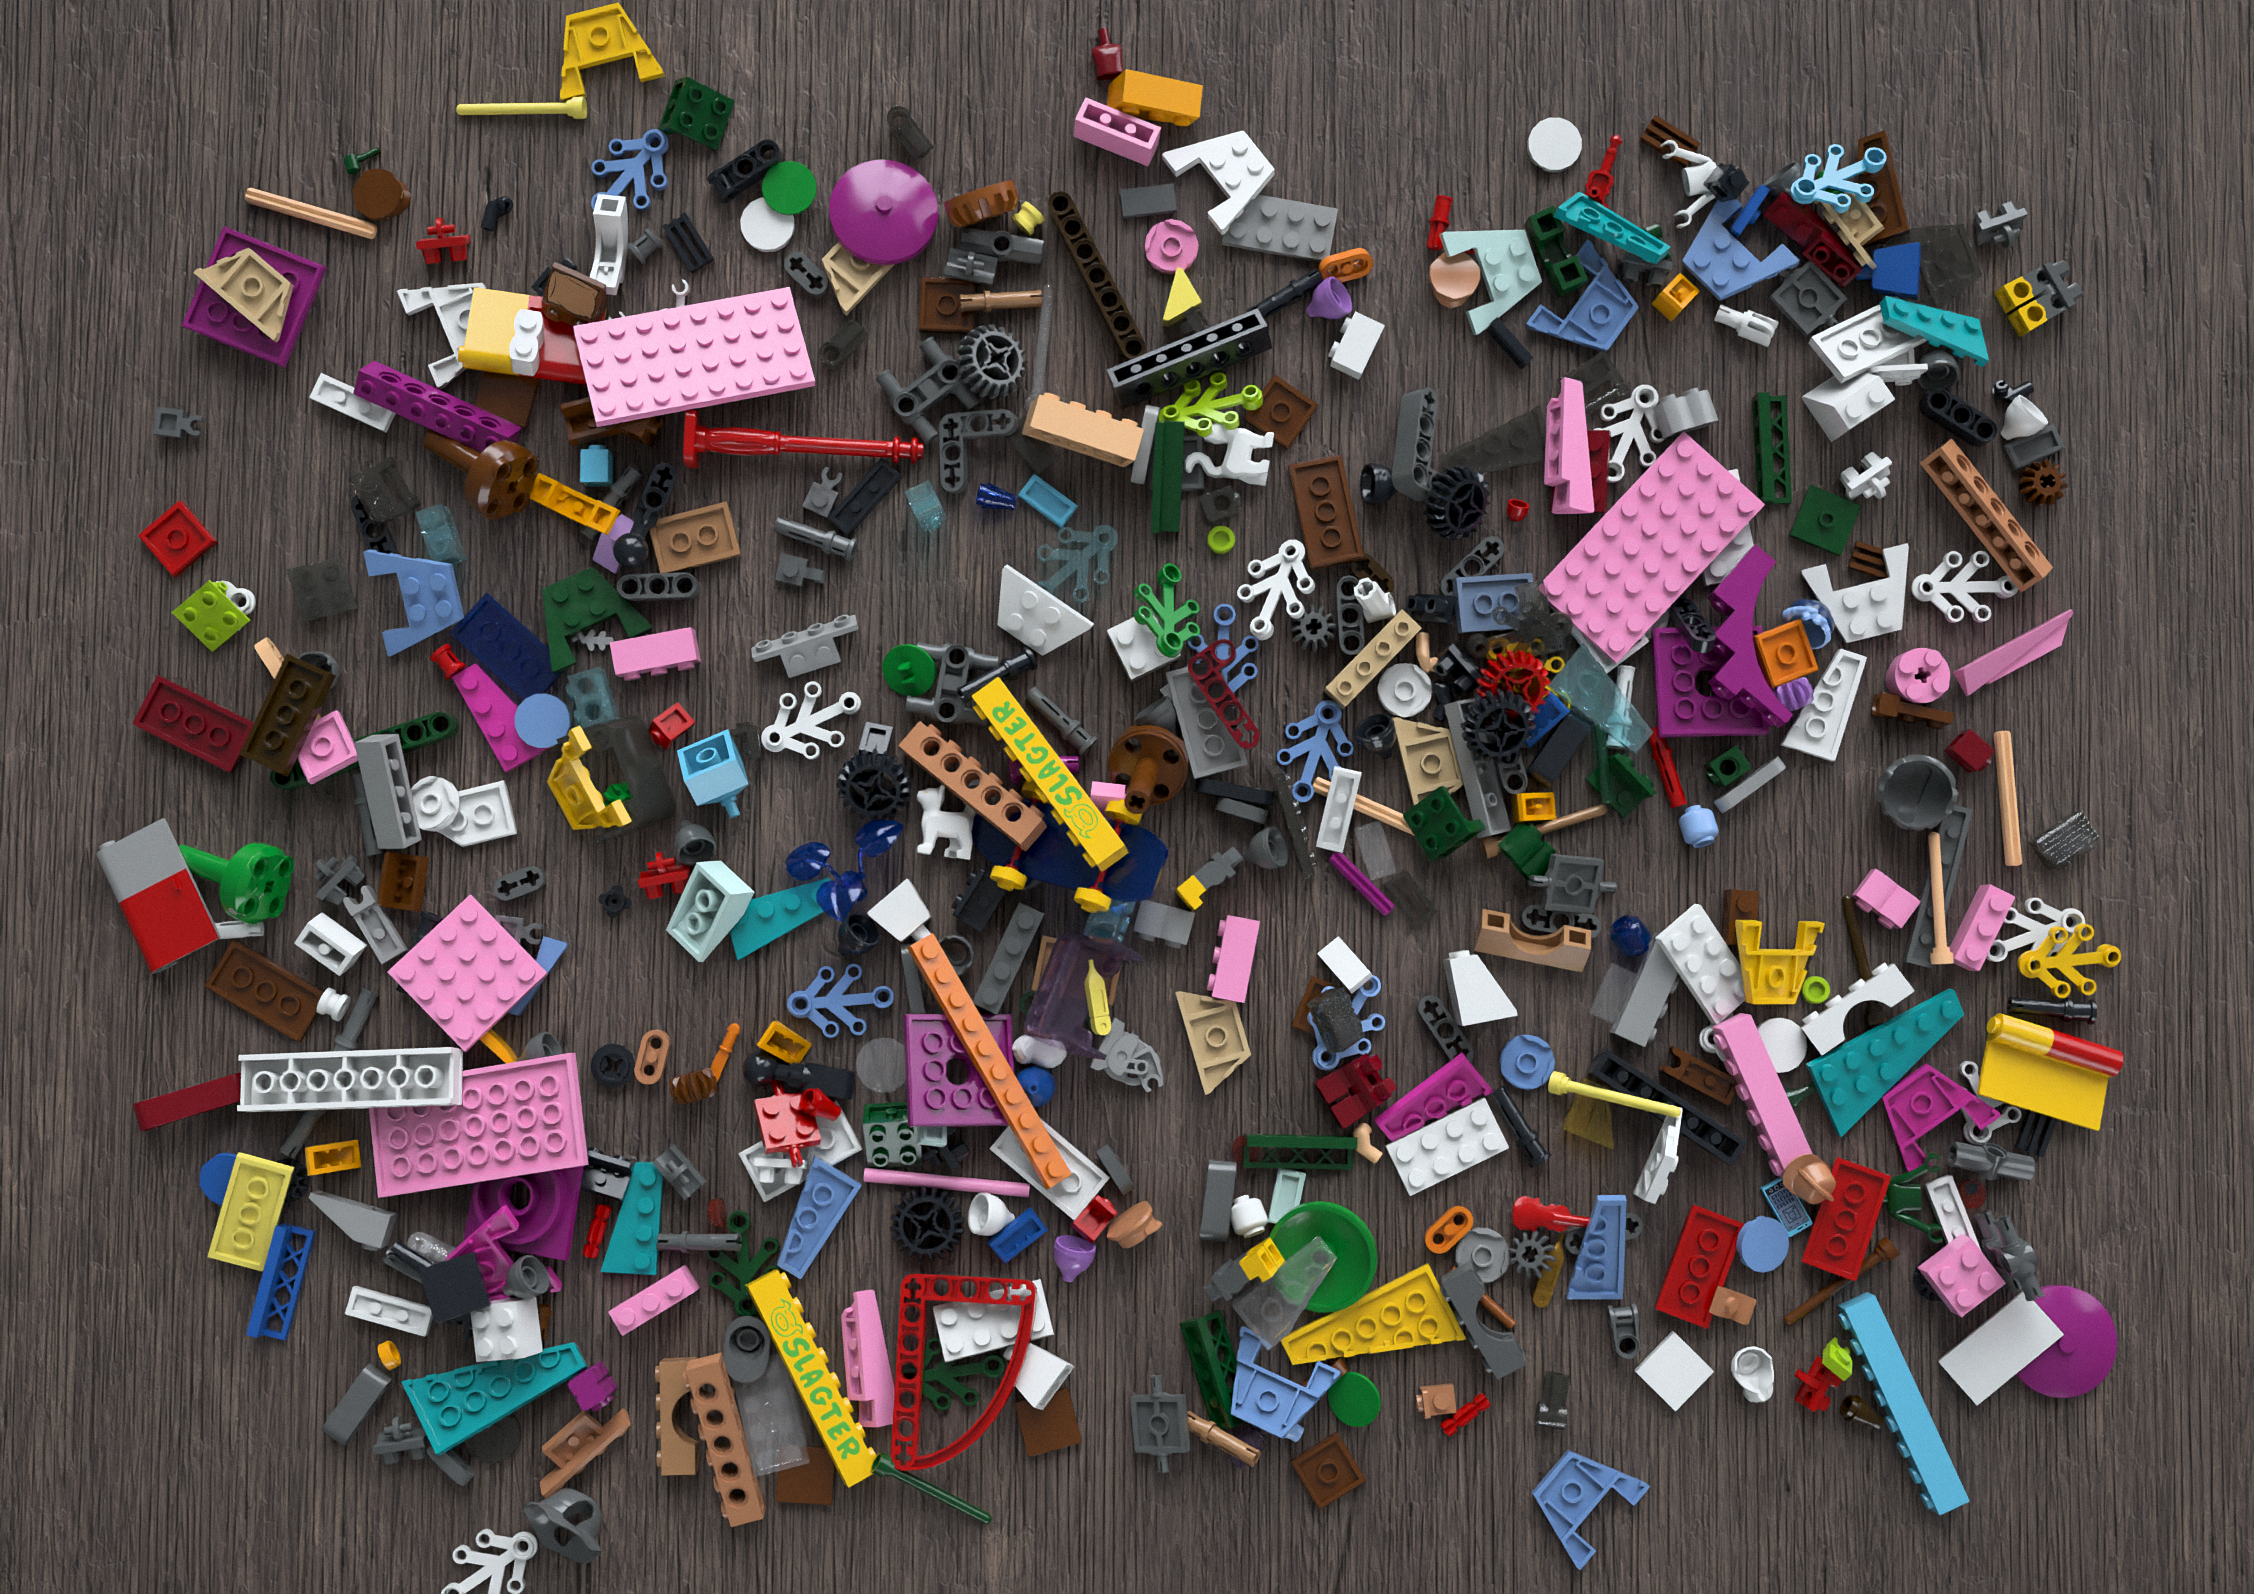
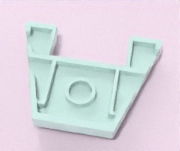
M1525 230L1455 231L1439 234L1447 257L1471 248L1474 249L1491 302L1466 311L1473 335H1477L1485 330L1495 318L1503 315L1542 282Z

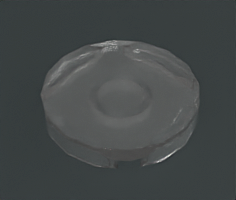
M886 1037L873 1039L864 1045L856 1061L857 1075L863 1085L872 1091L881 1093L894 1091L902 1086L906 1081L904 1045L895 1039Z

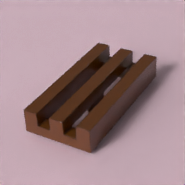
M1654 115L1639 139L1663 155L1670 154L1671 149L1666 146L1660 147L1662 143L1650 137L1649 133H1652L1664 142L1673 140L1677 143L1678 148L1694 153L1701 144L1657 115ZM1677 156L1669 158L1683 168L1689 163V160Z
M1856 541L1847 568L1880 579L1888 578L1886 572L1855 563L1856 559L1886 568L1884 560L1859 553V550L1883 557L1881 551L1883 549Z

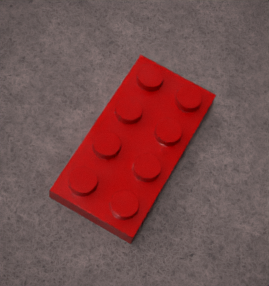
M1836 1157L1831 1172L1836 1181V1187L1831 1193L1834 1200L1831 1202L1825 1199L1821 1202L1801 1262L1856 1282L1891 1176Z
M1691 1204L1653 1308L1708 1329L1713 1316L1709 1309L1717 1287L1724 1286L1737 1250L1738 1233L1744 1223Z

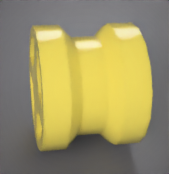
M1026 201L1021 205L1020 212L1011 216L1012 222L1028 236L1034 233V228L1037 224H1042L1045 221L1043 215Z

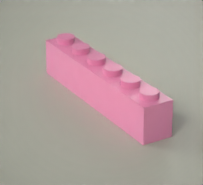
M1739 1013L1712 1027L1715 1034L1713 1040L1726 1058L1724 1065L1730 1075L1734 1076L1738 1084L1735 1086L1736 1092L1740 1099L1746 1103L1748 1108L1746 1111L1747 1117L1752 1125L1756 1126L1759 1136H1757L1758 1142L1770 1157L1769 1166L1776 1176L1782 1178L1785 1168L1792 1160L1803 1154H1812V1151L1752 1016Z

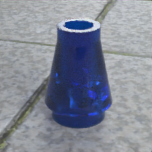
M989 482L987 484L980 483L975 504L981 505V509H1006L1013 511L1017 495L1011 494Z

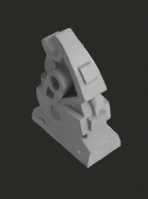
M1113 1017L1111 1030L1108 1034L1104 1035L1089 1067L1098 1071L1104 1069L1111 1078L1131 1086L1141 1084L1146 1092L1151 1091L1147 1085L1150 1078L1157 1080L1158 1087L1163 1086V1075L1157 1053L1154 1052L1150 1045L1143 1043L1138 1038L1139 1036L1124 1031L1125 1023ZM1128 1073L1137 1074L1138 1077H1137V1078H1130V1077L1127 1076V1074H1128Z

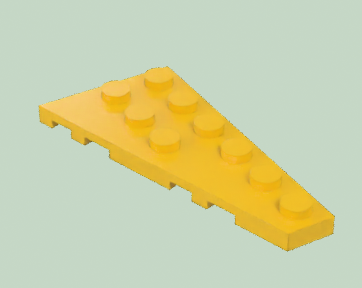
M1428 1263L1363 1295L1353 1305L1339 1311L1330 1312L1280 1338L1292 1365L1337 1357H1351L1365 1353L1371 1354L1412 1348L1419 1345L1439 1344L1446 1341L1466 1340L1456 1317L1440 1291V1286Z

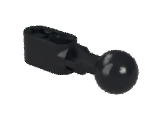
M659 463L654 467L632 515L633 526L630 533L621 535L614 543V558L623 567H639L648 557L649 548L645 538L648 531L655 528L677 479V471L669 463ZM663 473L666 475L665 482L658 488L656 486L660 480V474ZM652 496L656 498L658 507H650L646 503V497Z
M756 1051L748 1055L742 1067L745 1079L754 1086H766L773 1080L787 1082L789 1087L800 1088L801 1091H806L809 1088H818L826 1096L852 1099L857 1072L853 1070L805 1062L803 1064L793 1062L790 1065L779 1064L770 1053L765 1051Z

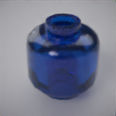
M1624 915L1612 924L1610 938L1623 955L1640 956L1649 949L1648 944L1651 941L1652 935L1639 917Z

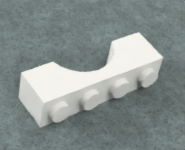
M1884 962L1871 971L1874 975L1866 982L1863 979L1858 980L1848 987L1851 991L1843 998L1840 995L1835 996L1825 1004L1828 1007L1820 1014L1814 1011L1802 1020L1805 1024L1801 1026V1029L1821 1055H1824L1845 1040L1843 1022L1846 1014L1854 1005L1862 1001L1876 1000L1889 1007H1893L1914 992V989L1895 964L1887 966Z

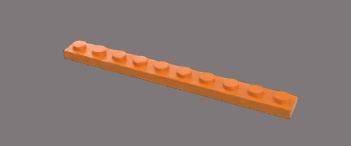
M932 933L907 947L1045 1189L1053 1187L1070 1176L1072 1173L935 935Z

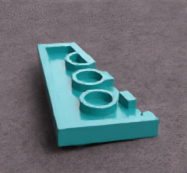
M1580 191L1560 205L1553 216L1654 264L1661 261L1671 248V246Z
M1887 296L1880 302L1884 324L1913 337H1916L1918 334L1922 335L1929 344L1935 347H1939L1941 344L1953 349L1952 354L1963 358L1965 355L1974 358V364L1984 367L1989 361L1979 319Z
M637 1161L635 1163L600 1272L658 1274L659 1251L656 1243H660V1240H657V1236L661 1231L664 1176L652 1162Z

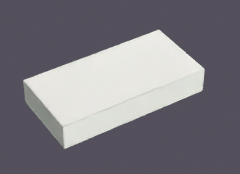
M1339 936L1317 953L1351 993L1355 992L1373 977L1371 972Z

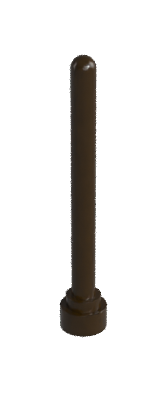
M1844 895L1841 901L1860 978L1866 982L1872 978L1853 898L1850 895ZM1866 1001L1868 1006L1865 1009L1866 1014L1864 1015L1866 1026L1888 1021L1886 1010L1883 1011L1878 1001Z

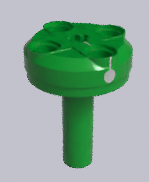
M254 842L245 845L236 852L231 860H227L184 844L178 846L191 874L221 884L220 901L228 915L248 924H257L268 917L276 918L283 911L285 898L290 887L291 874L294 870V860L292 857L287 856L280 848L266 843Z

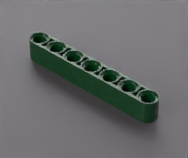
M435 712L354 739L353 741L357 742L371 735L399 734L404 754L455 736L459 730V722L453 715ZM447 718L449 726L446 731L440 732L438 724L440 720ZM421 727L422 737L414 741L412 732L415 728ZM296 759L290 772L291 779L285 785L282 782V774L274 770L270 772L272 785L279 789L291 791L311 785L307 781L298 759ZM356 761L348 765L347 767L323 778L320 781L359 769V761Z

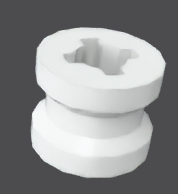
M328 988L321 996L316 1011L322 1015H331L333 1020L340 1021L349 1007L351 997L346 994L339 995L334 989Z

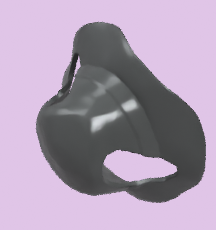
M564 1488L540 1502L529 1501L523 1504V1511L539 1542L544 1547L581 1564L589 1563L601 1554L602 1550L595 1539L602 1521V1513L597 1503L588 1495L571 1488ZM577 1513H584L589 1517V1519L579 1523L577 1526L572 1525L566 1520V1518ZM558 1526L566 1528L575 1534L566 1545L560 1543L555 1537V1530Z

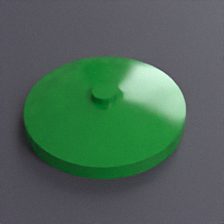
M1323 1201L1304 1203L1285 1213L1270 1233L1269 1237L1285 1260L1271 1277L1278 1290L1297 1306L1315 1312H1335L1356 1303L1369 1289L1377 1270L1378 1255L1376 1244L1366 1224L1347 1208Z

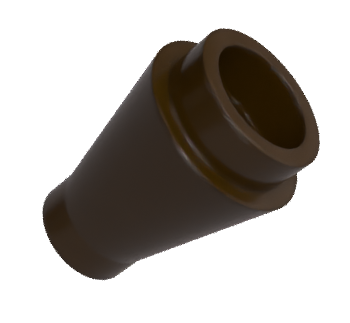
M1848 1395L1841 1402L1839 1413L1844 1417L1845 1421L1871 1427L1874 1430L1881 1427L1884 1420L1883 1415L1875 1411L1859 1396Z

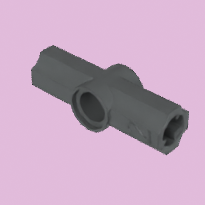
M964 227L960 250L996 257L1000 262L1011 260L1041 265L1044 240L1014 236L1006 231L990 232ZM1001 241L1009 244V248L1005 251H998L995 246Z
M1954 1142V1144L1950 1143L1947 1149L1946 1161L1949 1166L1975 1171L1979 1176L1988 1180H1996L1998 1176L2027 1181L2028 1179L2032 1180L2035 1174V1161L2033 1157L2007 1152L1997 1144L1986 1143L1983 1147Z

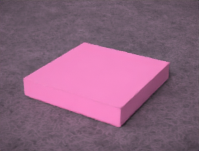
M338 710L314 721L297 757L307 781L311 785L358 761L354 741Z

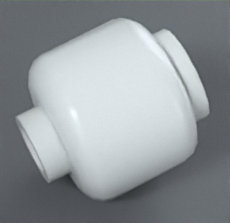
M1249 1195L1234 1199L1230 1217L1234 1232L1238 1235H1243L1245 1239L1264 1232V1226L1268 1223V1217L1261 1200L1257 1198L1250 1199Z

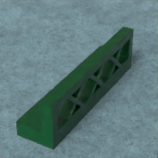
M1758 392L1752 397L1757 498L1765 505L1791 504L1792 492L1786 395L1769 396V392ZM1779 402L1780 414L1773 420L1770 415V403ZM1772 426L1781 434V441L1776 447L1772 445ZM1780 446L1782 448V453L1778 450ZM1773 454L1782 460L1783 467L1777 474L1773 470ZM1775 480L1784 487V498H1775Z
M1157 420L1155 423L1151 533L1180 531L1185 421Z
M1243 1133L1242 1167L1353 1170V1149H1357V1138L1336 1135ZM1250 1147H1262L1268 1153L1260 1162L1249 1161ZM1280 1147L1290 1148L1295 1155L1287 1162H1280L1274 1153ZM1307 1148H1317L1322 1154L1314 1163H1308L1301 1156ZM1334 1149H1346V1163H1335L1328 1155ZM1270 1157H1272L1275 1162H1266V1161H1267ZM1297 1158H1299L1302 1162H1294V1161H1295ZM1326 1158L1330 1163L1321 1162Z
M1215 1310L1200 1318L1187 1319L1179 1323L1210 1421L1216 1423L1220 1429L1233 1428L1244 1422L1231 1415L1237 1361L1221 1310ZM1210 1320H1214L1216 1332L1214 1336L1210 1334L1207 1322ZM1218 1347L1223 1349L1225 1355L1223 1363L1217 1357ZM1227 1373L1231 1375L1233 1380L1231 1389L1227 1388L1225 1382Z

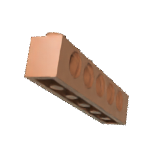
M1952 438L1920 462L2021 593L2043 579L2052 570V565Z
M919 721L898 745L901 751L1026 852L1047 828L1042 819L1044 814L1033 805L1030 808L1022 803L1023 797L1015 790L1010 789L1008 792L1001 786L1003 782L992 772L989 775L981 770L983 766L972 756L968 759L961 754L963 750L952 740L948 743L941 738L943 734L935 726L929 724L927 727ZM932 748H940L936 755L928 756ZM952 764H960L957 771L948 772ZM980 780V784L976 788H968L971 781ZM1001 796L1000 801L996 805H989V800L992 797ZM1013 813H1021L1019 820L1015 822L1009 821Z
M722 1353L691 1360L688 1362L686 1371L683 1372V1379L686 1388H691L692 1411L694 1415H699L701 1424H698L699 1435L702 1441L706 1440L708 1450H706L707 1463L709 1467H714L716 1476H713L714 1487L717 1493L721 1492L723 1502H721L722 1515L724 1519H729L731 1527L761 1520L764 1518L766 1506ZM710 1384L715 1388V1391L706 1392L701 1386ZM713 1410L719 1411L723 1417L713 1418L709 1412ZM726 1437L730 1440V1443L721 1444L717 1441V1438ZM734 1463L738 1468L736 1470H728L724 1464ZM741 1489L745 1494L736 1496L732 1493V1490Z

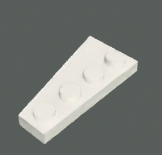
M1839 649L1812 692L1814 700L1802 708L1780 745L1831 762L1835 761L1867 657L1843 649Z

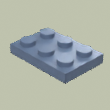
M1532 573L1452 579L1454 597H1457L1455 612L1458 634L1538 627Z

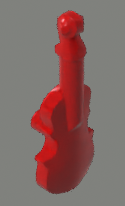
M1619 135L1610 137V146L1606 151L1600 170L1590 172L1588 182L1585 184V195L1608 209L1609 206L1604 201L1610 195V190L1614 185V178L1610 171L1617 155V148L1623 142Z
M1527 1196L1518 1197L1513 1203L1511 1212L1512 1223L1516 1228L1531 1230L1532 1232H1535L1539 1226H1544L1547 1230L1558 1232L1565 1231L1568 1226L1587 1228L1590 1217L1571 1215L1566 1206L1554 1205L1552 1203L1544 1206L1540 1203L1538 1197L1533 1199Z

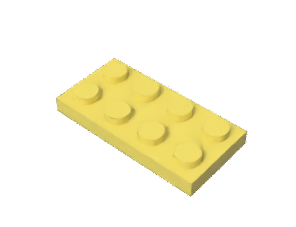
M240 1152L237 1154L208 1253L209 1258L263 1272L274 1229L280 1219L294 1167Z

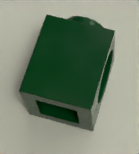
M1737 745L1729 747L1703 765L1707 770L1705 772L1706 778L1713 786L1717 785L1718 788L1728 785L1752 768ZM1722 761L1728 762L1731 766V772L1728 776L1720 771Z

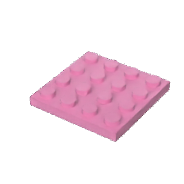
M471 894L388 971L399 985L465 1052L548 975L538 962Z

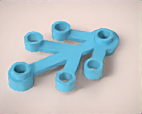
M1837 144L1830 145L1825 155L1827 164L1824 175L1815 181L1813 180L1814 174L1820 167L1821 159L1815 154H1809L1805 157L1803 163V177L1795 181L1791 186V197L1801 204H1809L1815 200L1831 204L1833 209L1839 213H1844L1849 209L1851 198L1846 194L1836 195L1822 190L1831 188L1854 194L1859 202L1867 203L1872 199L1874 188L1869 184H1857L1846 180L1866 171L1869 173L1880 171L1885 164L1886 153L1880 148H1869L1866 150L1862 161L1836 171L1838 162L1843 157L1844 149Z

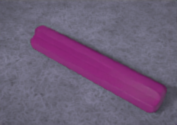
M1336 851L1329 858V862L1382 915L1386 916L1393 910L1394 904L1341 852Z

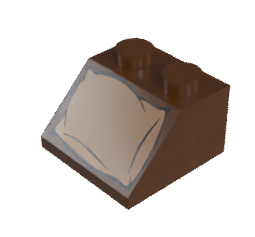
M554 262L541 301L542 313L555 322L563 321L572 328L577 325L599 322L607 308L606 284Z

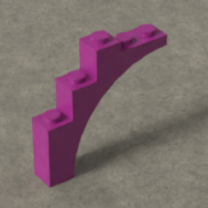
M1754 544L1707 598L1714 610L1728 616L1715 631L1716 640L1713 649L1717 654L1726 656L1728 659L1708 683L1712 686L1713 692L1723 699L1727 698L1730 700L1737 694L1740 695V700L1747 707L1755 708L1762 714V719L1767 724L1780 728L1789 721L1793 714L1776 698L1766 683L1758 665L1753 644V614L1756 598L1764 579L1776 561Z

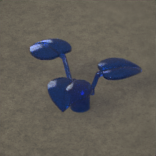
M874 820L860 828L855 837L856 844L861 847L858 850V873L849 870L840 876L826 862L831 855L830 849L825 844L819 842L806 843L792 851L785 861L787 871L794 879L806 881L816 877L821 872L822 867L826 868L836 878V881L823 883L816 893V900L826 914L840 922H844L855 903L862 901L868 893L862 881L866 877L863 854L866 853L868 857L874 858L885 853L900 836L903 825L896 821Z

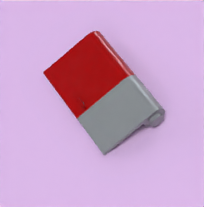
M165 818L117 842L112 840L99 846L100 851L95 855L151 974L161 972L176 965L178 959L221 938Z

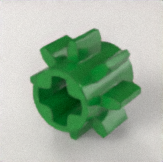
M625 781L621 785L611 784L603 792L606 801L603 802L605 807L620 799L629 814L637 806L633 798L637 797L638 793L632 787H629Z

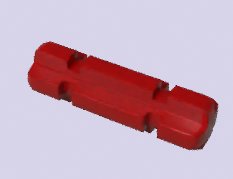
M605 1204L596 1205L593 1214L595 1218L591 1221L586 1238L588 1243L584 1245L582 1255L587 1258L595 1259L599 1254L600 1247L598 1246L600 1243L602 1244L608 1223L606 1219L610 1217L612 1210L610 1206Z
M1483 1393L1474 1397L1472 1403L1468 1402L1457 1410V1413L1452 1414L1453 1417L1451 1419L1448 1417L1441 1423V1428L1446 1435L1452 1436L1458 1431L1457 1428H1463L1479 1415V1411L1484 1412L1490 1407L1491 1404Z

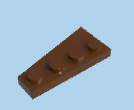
M1885 130L1858 139L1857 162L1862 161L1866 150L1873 147L1882 149L1887 156L1885 164L1880 171L1876 173L1866 171L1858 175V184H1869L1874 188L1872 199L1866 204L1885 228L1862 245L1863 248L1911 233L1888 134Z

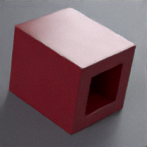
M1972 729L1961 731L1944 752L1966 772L1970 773L1983 771L1991 763L1992 760L1989 757L1995 750Z

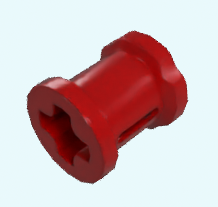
M450 644L443 645L429 658L442 669L446 680L452 679V676L466 668V664L460 662L452 653Z

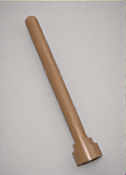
M1603 804L1596 805L1536 825L1535 827L1544 835L1604 815L1607 812V807ZM1490 835L1479 839L1481 850L1486 859L1498 855V852H1501L1497 845L1506 836L1498 838L1497 836L1492 837Z

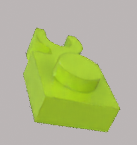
M1834 1337L1823 1350L1822 1364L1845 1381L1852 1375L1850 1350L1847 1346L1842 1349L1838 1345V1339Z

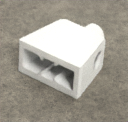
M909 879L903 881L867 912L872 919L900 942H904L910 936L918 942L931 934L924 924L932 916Z
M1030 1343L1025 1363L1015 1386L1034 1408L1043 1410L1074 1366L1041 1347ZM1014 1345L1009 1346L1003 1355L1009 1361Z

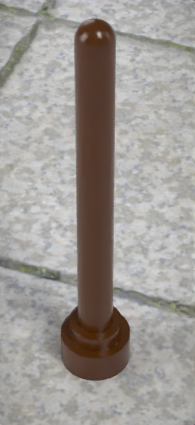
M1887 1237L1877 1242V1247L1874 1248L1875 1252L1863 1260L1858 1277L1879 1262L1892 1261L1900 1255ZM1840 1276L1784 1317V1323L1788 1326L1795 1324L1853 1282V1280Z

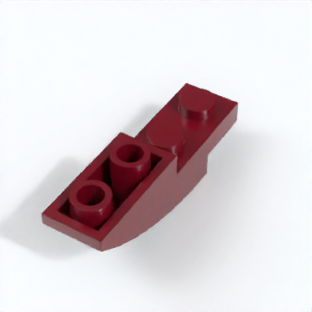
M1782 192L1764 211L1763 215L1804 248L1802 253L1843 288L1862 271V265L1855 258L1849 247L1806 204L1801 207L1785 192Z

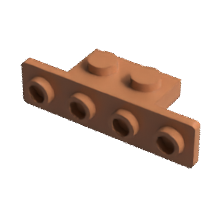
M624 1408L603 1426L584 1410L542 1446L543 1453L558 1465L540 1481L541 1494L544 1498L547 1499L553 1493L562 1489L565 1482L573 1475L579 1474L590 1460L595 1456L601 1455L614 1439L626 1433L631 1423L628 1412Z

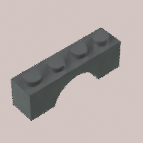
M1019 902L974 997L973 1003L994 1014H999L1045 914Z
M1469 1261L1443 1275L1440 1291L1447 1302L1452 1301L1456 1310L1453 1312L1461 1326L1466 1325L1470 1334L1467 1336L1475 1350L1479 1348L1484 1357L1481 1360L1489 1374L1493 1372L1498 1380L1527 1365L1526 1355L1513 1332H1496L1486 1327L1480 1321L1476 1313V1307L1480 1298L1485 1293V1284L1472 1262Z

